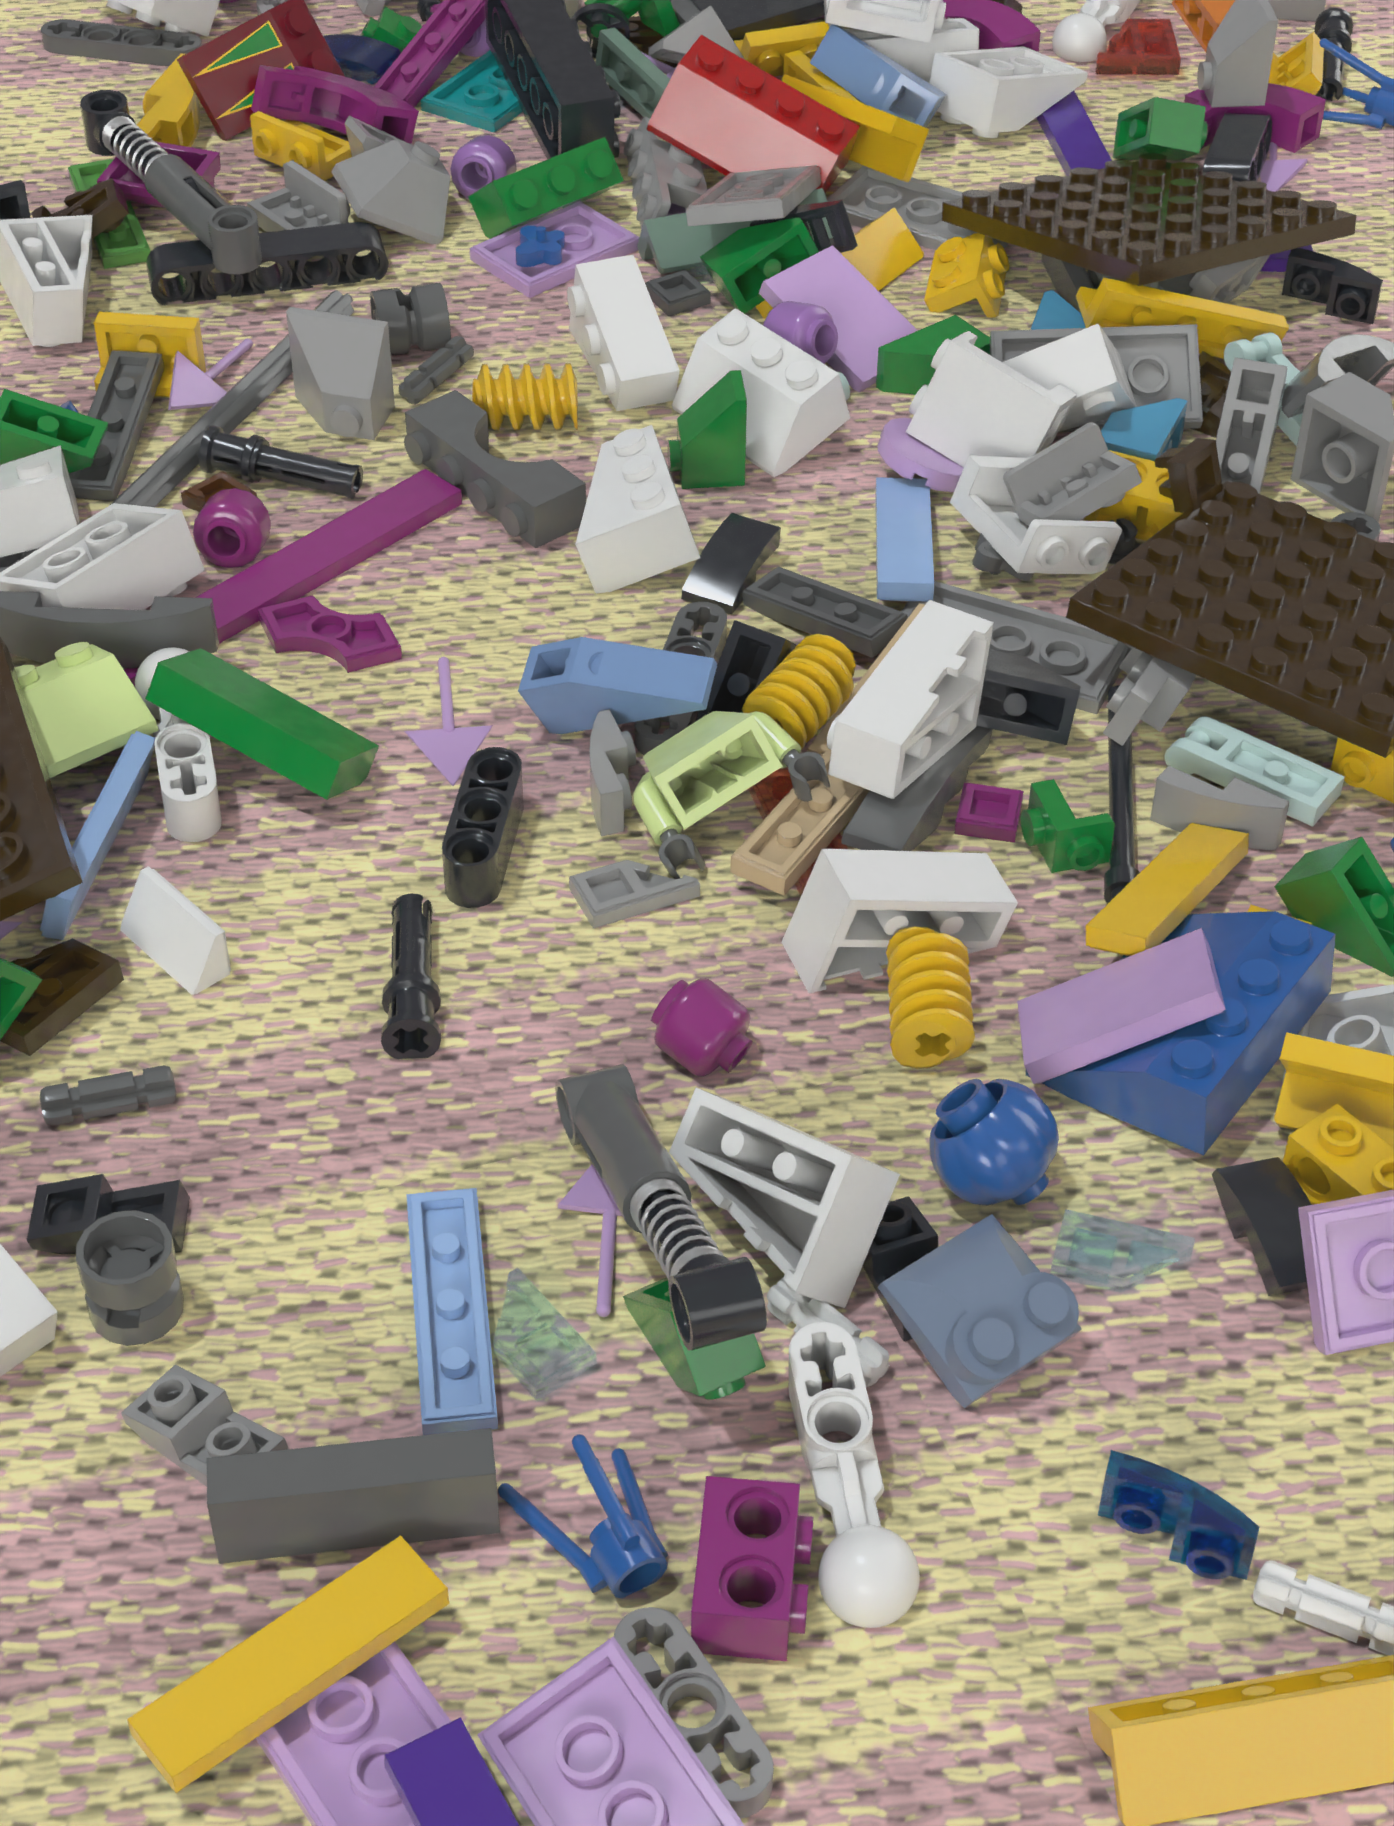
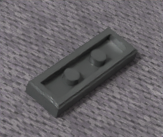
M779 566L742 591L743 604L765 617L812 635L822 634L831 636L842 642L847 648L872 658L884 650L908 618V615L901 611Z

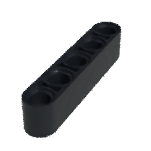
M352 222L259 233L262 254L261 264L268 261L276 263L269 267H260L259 265L253 271L243 274L211 272L215 269L212 252L200 240L157 246L149 253L146 263L152 295L162 305H168L167 302L173 301L187 303L217 299L216 296L224 295L238 297L263 294L267 290L275 289L280 291L313 288V285L326 283L328 286L361 282L360 279L375 278V280H380L388 271L389 264L379 231L375 226L367 222ZM371 250L367 255L356 256L361 251ZM314 256H324L315 262L307 261ZM168 273H178V274H179V275H177L176 277H173V278H164V277H162V276H164L165 274H168Z

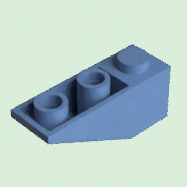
M831 24L810 61V64L864 104L926 128L946 96L941 90L838 25Z
M579 637L532 646L518 692L549 733L567 734L592 729L598 712L609 709L617 725L705 710L717 662L714 658Z

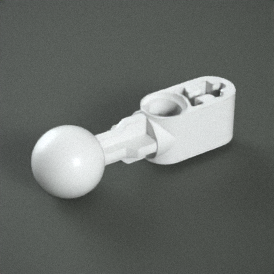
M1086 0L1080 9V13L1067 16L1057 25L1052 38L1054 53L1058 57L1072 62H1090L1101 58L1107 46V35L1104 27L1108 24L1126 21L1141 0Z
M175 647L164 648L150 654L141 663L136 673L135 689L153 717L161 722L157 725L159 731L154 732L153 737H155L154 745L167 831L177 840L198 842L215 835L222 825L209 734L145 699L157 663L190 652Z
M829 1322L811 1323L797 1331L790 1342L788 1391L803 1459L810 1471L817 1504L831 1512L836 1538L828 1545L820 1561L818 1572L819 1587L829 1609L843 1621L865 1628L882 1627L900 1619L912 1606L919 1589V1566L912 1549L903 1538L893 1531L881 1527L876 1502L885 1489L872 1436L873 1416L855 1341L844 1328ZM819 1370H825L827 1377L833 1380V1388L822 1391V1380ZM831 1431H841L851 1435L853 1439L843 1443H833L821 1436Z

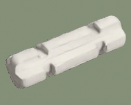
M783 1279L770 1288L766 1296L768 1299V1310L785 1325L793 1321L796 1324L793 1330L795 1333L811 1323L829 1322L844 1328L852 1336L857 1347L866 1387L875 1384L879 1378L885 1375L890 1366L888 1363V1351L869 1336L861 1339L859 1335L862 1330L830 1304L795 1293Z
M1273 1560L1264 1563L1253 1591V1601L1257 1605L1282 1615L1285 1607L1296 1611L1295 1620L1357 1643L1359 1636L1370 1640L1368 1648L1386 1655H1394V1606L1383 1602L1380 1610L1369 1606L1371 1597L1310 1574L1307 1581L1296 1578L1297 1569Z

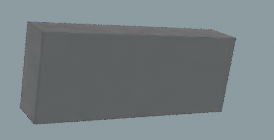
M492 1428L207 1458V1507L218 1562L222 1564L385 1546L400 1535L407 1543L500 1533Z

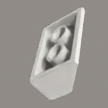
M736 308L698 337L672 403L673 410L682 414L729 371L741 370L747 398L746 459L773 477L790 469L850 419L839 373Z
M113 503L0 572V591L40 592L43 607L146 610L147 607L153 604L155 596L173 597L180 594L187 588L186 582L205 569L182 510Z

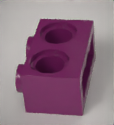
M706 1476L691 1609V1637L703 1654L787 1661L789 1633L805 1634L808 1584L793 1583L795 1564L810 1565L814 1517L798 1515L800 1484ZM749 1534H762V1535H765V1536H768V1537H765V1538H751V1537H748V1536H746V1535H749ZM755 1601L763 1604V1606L748 1608L738 1603Z

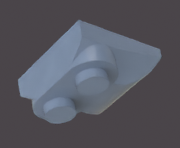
M993 1214L883 1281L878 1286L882 1295L953 1398L964 1408L1082 1330L1077 1323L1079 1317L1078 1302L1071 1288L1057 1276L1040 1272Z

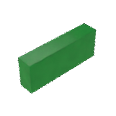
M202 648L158 662L145 698L147 701L326 800L360 785L368 777L379 745Z

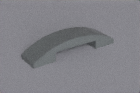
M1360 334L1341 336L1332 340L1287 385L1283 393L1281 410L1288 418L1303 413L1306 394L1348 372L1374 386L1377 385L1394 368V343L1379 337Z
M0 591V637L7 646L9 653L33 661L48 663L56 659V651L79 642H88L89 645L93 644L114 654L123 669L139 668L141 663L150 654L164 648L175 647L187 651L202 648L209 653L217 652L219 647L212 598L155 596L151 610L43 607L40 592Z

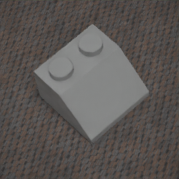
M1348 372L1306 394L1291 480L1345 513L1358 512L1367 514L1379 523L1394 454V414L1391 395Z

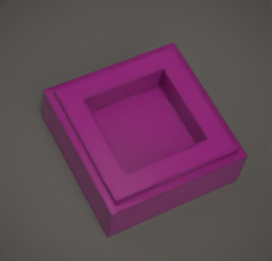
M964 783L954 834L1015 843L1024 791Z

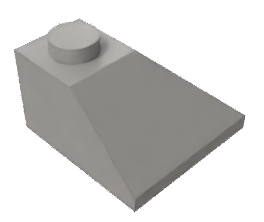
M1235 0L1209 41L1205 62H1200L1198 66L1197 82L1198 88L1204 90L1211 107L1265 105L1278 19L1268 0Z
M395 139L335 164L332 173L357 217L432 245L442 242L450 175L439 159L441 155L436 149L420 141H416L412 145Z
M289 307L286 311L295 397L324 432L338 434L343 437L375 440L395 407L388 322Z

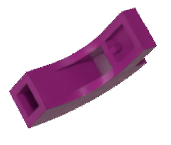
M943 0L946 3L944 19L964 18L979 28V50L1027 47L1039 52L1041 31L1020 12L991 0Z
M260 65L251 107L254 113L260 111L274 118L312 123L346 135L345 122L350 115L409 144H412L419 113L418 110L404 100L374 86L333 73L295 66L294 70Z
M1268 83L1264 106L1211 107L1204 90L1200 89L1186 94L1184 102L1206 106L1204 121L1207 123L1208 130L1205 143L1201 149L1212 143L1225 113L1271 115V142H1274L1280 148L1295 153L1319 138L1326 99L1299 89Z

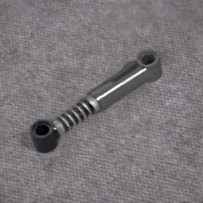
M98 90L85 95L81 99L80 108L86 145L89 151L102 156L116 155L130 170L145 182L147 192L211 250L213 264L216 269L228 274H243L258 268L262 262L258 219L253 209L242 205H232L179 156L168 154L160 145L155 143L151 137L136 125L135 120L129 114L128 100L121 92Z
M624 1064L557 1080L555 1084L557 1106L572 1146L582 1145L624 1220L634 1231L642 1233L644 1240L648 1242L650 1250L660 1263L662 1271L666 1273L669 1281V1296L675 1323L688 1350H695L765 1331L767 1326L766 1307L755 1269L747 1257L729 1260L718 1250L717 1244L712 1240L710 1232L705 1229L704 1223L692 1208V1194L688 1183L639 1107L636 1089L627 1067Z

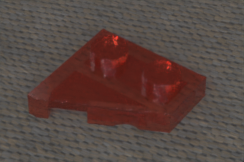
M1127 19L1121 26L1120 32L1114 34L1109 40L1108 51L1097 54L1095 73L1108 75H1179L1181 57L1171 20Z

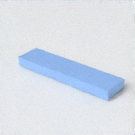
M876 477L877 599L933 601L934 565L930 487L925 486L927 479L912 478L911 480L909 478Z
M139 731L131 734L72 846L83 883L46 900L40 931H42L41 936L64 940L147 778L155 746V737Z
M477 1188L406 1194L423 1435L492 1428V1430L498 1429Z

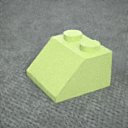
M88 642L70 644L56 651V659L38 667L31 664L15 667L49 778L125 746L131 734H135L136 731L147 735L159 731L155 718L114 654L93 644L89 645Z

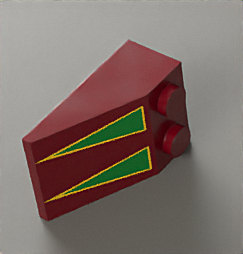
M288 0L177 59L220 139L225 141L251 128L250 115L254 114L251 107L260 65L294 70L295 66L344 76L304 0Z

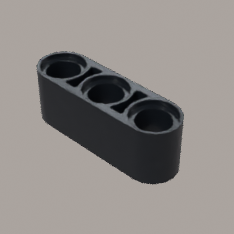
M1225 113L1206 155L1203 172H1228L1233 175L1232 180L1238 182L1258 181L1270 149L1272 116Z
M488 747L471 755L467 762L442 842L445 894L449 901L457 906L479 908L488 905L498 897L501 891L524 810L522 761L518 754L510 749Z

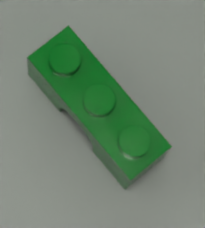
M603 137L494 180L468 196L485 236L491 239L555 210L596 197L620 184L624 179L608 142Z

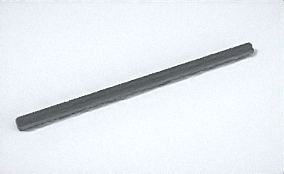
M335 290L314 310L351 316L354 312L350 304L353 302V298L348 293L343 295L338 290ZM289 334L111 504L155 507L199 464L201 440L209 426H219L223 429L224 433L230 434L293 372Z

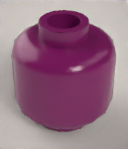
M237 488L219 491L209 498L195 519L193 537L197 549L205 559L216 566L235 568L247 565L255 560L269 538L271 521L268 510L262 501L249 491Z
M700 978L690 984L684 980L677 982L660 1001L651 1017V1021L657 1025L654 1036L655 1044L689 1072L698 1077L711 1074L719 1066L726 1072H731L745 1057L753 1042L745 1036L750 1023V1012L744 1005L707 978Z

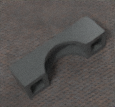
M457 390L405 412L407 435L404 438V445L410 459L415 464H424L436 473L438 477L459 488L461 493L470 499L476 510L488 512L502 523L505 530L511 536H520L534 548H538L580 528L586 505V483L553 459L538 462H514L489 454L487 412Z

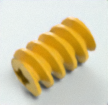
M524 363L518 379H514L508 364L502 365L498 379H493L488 364H482L477 379H473L472 402L487 412L493 430H500L505 415H508L514 430L521 429L526 415H529L535 430H541L546 415H550L554 428L561 430L566 416L570 415L576 430H578L577 378L570 363H565L560 378H555L550 363H544L539 378H534L529 363Z
M822 634L806 636L760 685L748 695L742 708L743 713L758 711L767 714L801 746L802 750L805 743L815 736L817 730L828 722L829 717L836 713L840 706L852 696L854 688L852 677L856 668L853 653L842 642L831 636Z
M914 926L898 930L889 940L886 949L888 959L887 974L889 978L888 993L890 998L888 1006L891 1017L889 1028L892 1037L890 1046L893 1057L902 1066L915 1069L932 1068L943 1063L945 1060H951L963 1055L971 1048L975 1039L972 1023L974 1019L971 1006L972 993L969 985L971 976L968 967V950L959 939L930 928Z

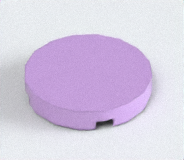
M911 418L891 419L884 425L878 442V452L890 468L906 479L912 480L914 474L927 478L925 486L930 487V489L944 492L955 491L964 467L906 433L912 420Z

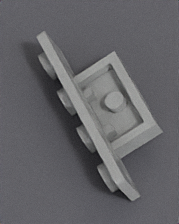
M645 116L638 130L633 128L630 131L624 146V155L627 156L629 165L628 176L631 177L633 185L632 197L636 200L638 210L637 221L640 222L641 230L644 220L666 216L671 203L687 208L692 202L708 191L701 161L672 144L657 139L655 134L646 130L650 118Z

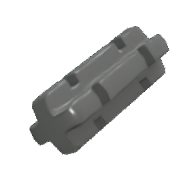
M453 337L445 344L446 347L440 348L418 367V370H414L405 377L403 383L399 385L400 396L405 397L409 403H419L474 356L473 346L467 344L464 337Z
M163 1065L143 1069V1075L133 1077V1072L129 1071L79 1080L78 1087L69 1088L68 1083L46 1086L40 1092V1105L44 1121L52 1126L74 1122L73 1116L83 1114L85 1120L139 1110L138 1104L148 1102L149 1108L172 1104L176 1100L177 1094L173 1072L169 1066Z

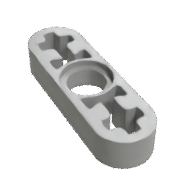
M655 1607L640 1608L627 1614L616 1627L614 1638L669 1717V1710L672 1705L685 1697L702 1698L712 1705L716 1713L713 1719L702 1727L686 1728L680 1726L675 1721L673 1723L738 1817L742 1819L756 1814L769 1801L773 1788L774 1765L768 1748L686 1628L675 1615ZM646 1637L653 1645L664 1642V1662L671 1675L662 1683L660 1667L647 1651L637 1654L636 1640ZM723 1737V1752L732 1766L738 1771L751 1767L750 1786L741 1789L734 1780H728L719 1784L721 1781V1760L713 1747Z

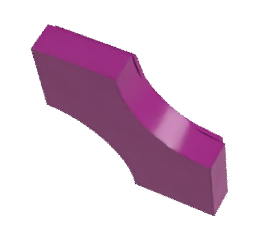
M313 595L258 609L259 621L275 653L309 651L323 654L340 663L347 673L402 659L401 646L385 617L380 613L365 615L340 613L323 606Z

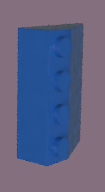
M1276 911L1189 914L1160 944L1202 928L1211 948L1226 1010L1220 1014L1042 1082V1084L1075 1101L1204 1156L1280 1058L1286 1032L1297 1035L1331 992L1335 933ZM1123 955L1120 960L1130 956Z

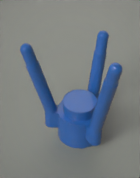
M1321 39L1319 44L1322 48L1381 85V88L1374 86L1369 94L1343 87L1342 95L1365 103L1364 112L1370 115L1324 111L1323 120L1362 124L1377 129H1382L1384 124L1394 126V79L1386 77L1329 40Z
M577 1434L572 1439L573 1448L608 1517L600 1522L590 1534L589 1540L593 1545L590 1556L510 1484H501L498 1488V1494L521 1518L580 1571L592 1593L608 1586L616 1598L623 1599L657 1582L662 1577L668 1565L665 1559L668 1556V1552L654 1531L625 1451L617 1448L613 1450L611 1457L630 1515L625 1513L587 1438L584 1435Z

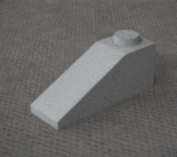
M1234 358L1216 438L1222 484L1226 481L1246 483L1253 486L1261 494L1282 406L1283 393L1286 388L1288 366Z

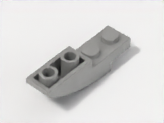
M1126 645L1131 650L1119 668L1128 673V675L1106 706L1115 715L1103 734L1123 746L1140 719L1160 732L1188 692L1196 675Z

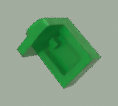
M385 6L378 20L372 17L369 18L359 37V41L365 44L360 59L369 61L378 44L399 56L422 28V25L415 19L401 16Z
M1054 779L1031 783L1028 809L1023 810L1021 813L1022 834L1028 846L1037 845L1051 873L1071 869L1086 871L1096 867L1098 864L1109 863L1115 823L1110 814L1105 813L1076 819Z

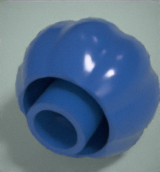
M972 1079L960 1084L942 1099L936 1108V1115L939 1120L931 1130L929 1148L933 1168L949 1190L963 1200L985 1206L1010 1199L1017 1205L1026 1204L1044 1191L1049 1182L1045 1172L1057 1153L1059 1134L1052 1112L1033 1090L1023 1084L1007 1079H995L986 1084H983L980 1079Z

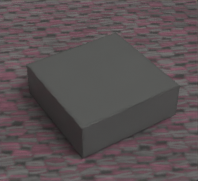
M686 270L645 283L652 302L669 317L711 304V292Z

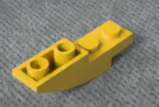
M181 53L150 89L146 91L143 98V111L145 115L138 122L137 126L156 142L192 147L199 130L201 112L199 99L177 61L178 58L185 55Z

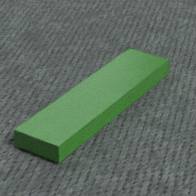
M107 159L68 167L69 178L75 193L88 190L96 185L97 179L113 160ZM126 202L129 214L124 217L123 222L115 230L109 233L101 232L93 238L104 269L147 262L150 248L131 202Z

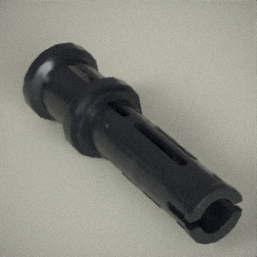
M1341 8L1324 10L1315 21V34L1320 40L1325 38L1345 51L1351 52V34L1354 23L1352 16ZM1325 49L1323 82L1316 96L1332 101L1335 92V98L1339 100L1343 94L1344 62Z
M211 425L206 429L199 448V466L203 472L212 474L216 469L242 475L243 480L250 483L254 481L259 482L263 477L354 499L363 482V468L361 465H351L272 447L262 436L252 435L248 439L224 433L221 427Z
M413 893L398 897L392 904V978L384 986L382 992V1005L384 1011L388 1014V1020L382 1027L381 1044L384 1051L395 1059L429 1058L439 1049L441 1042V1031L438 1023L434 1021V1015L440 1008L441 992L438 985L431 978V924L433 907L431 902L426 900L423 903L422 914L423 896Z

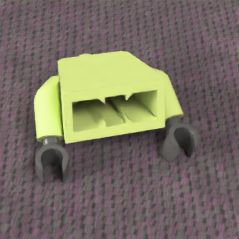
M714 711L645 754L643 759L649 772L642 776L633 794L634 804L654 842L661 845L658 852L661 862L673 879H680L676 868L685 860L694 859L701 871L705 869V861L692 839L687 835L681 834L682 828L686 829L779 768L788 767L797 798L806 802L811 801L812 795L807 781L819 780L827 788L830 787L829 777L822 756L815 752L800 753L801 746L779 724L763 712L737 713Z

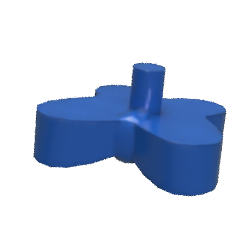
M528 225L520 229V245L515 249L516 265L532 267L542 263L548 265L560 264L562 262V249L565 248V234L559 230L546 231V228L543 226Z

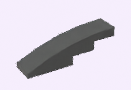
M976 725L975 729L894 799L869 791L844 830L841 843L860 850L912 851L939 826L945 804L961 791L963 784L966 782L969 766L985 753L989 746L993 729Z

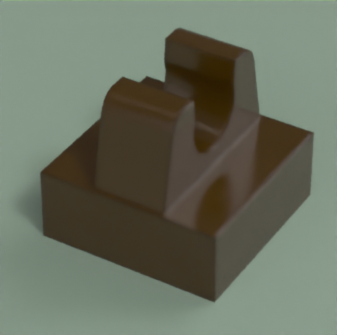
M1196 438L1186 447L1166 450L1154 461L1155 467L1168 469L1169 479L1159 486V492L1161 495L1173 500L1175 512L1184 513L1187 510L1193 512L1200 508L1202 502L1213 499L1223 490L1216 440Z

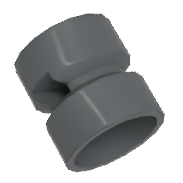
M440 282L413 286L410 293L406 295L399 288L370 292L371 318L388 322L391 356L408 354L412 345H417L422 351L438 350L446 347L445 344L451 340L447 300Z
M132 1210L114 1212L97 1219L86 1228L76 1245V1262L81 1283L85 1290L89 1318L95 1331L109 1342L125 1346L147 1344L163 1337L176 1326L183 1313L184 1305L173 1239L166 1224L152 1214Z

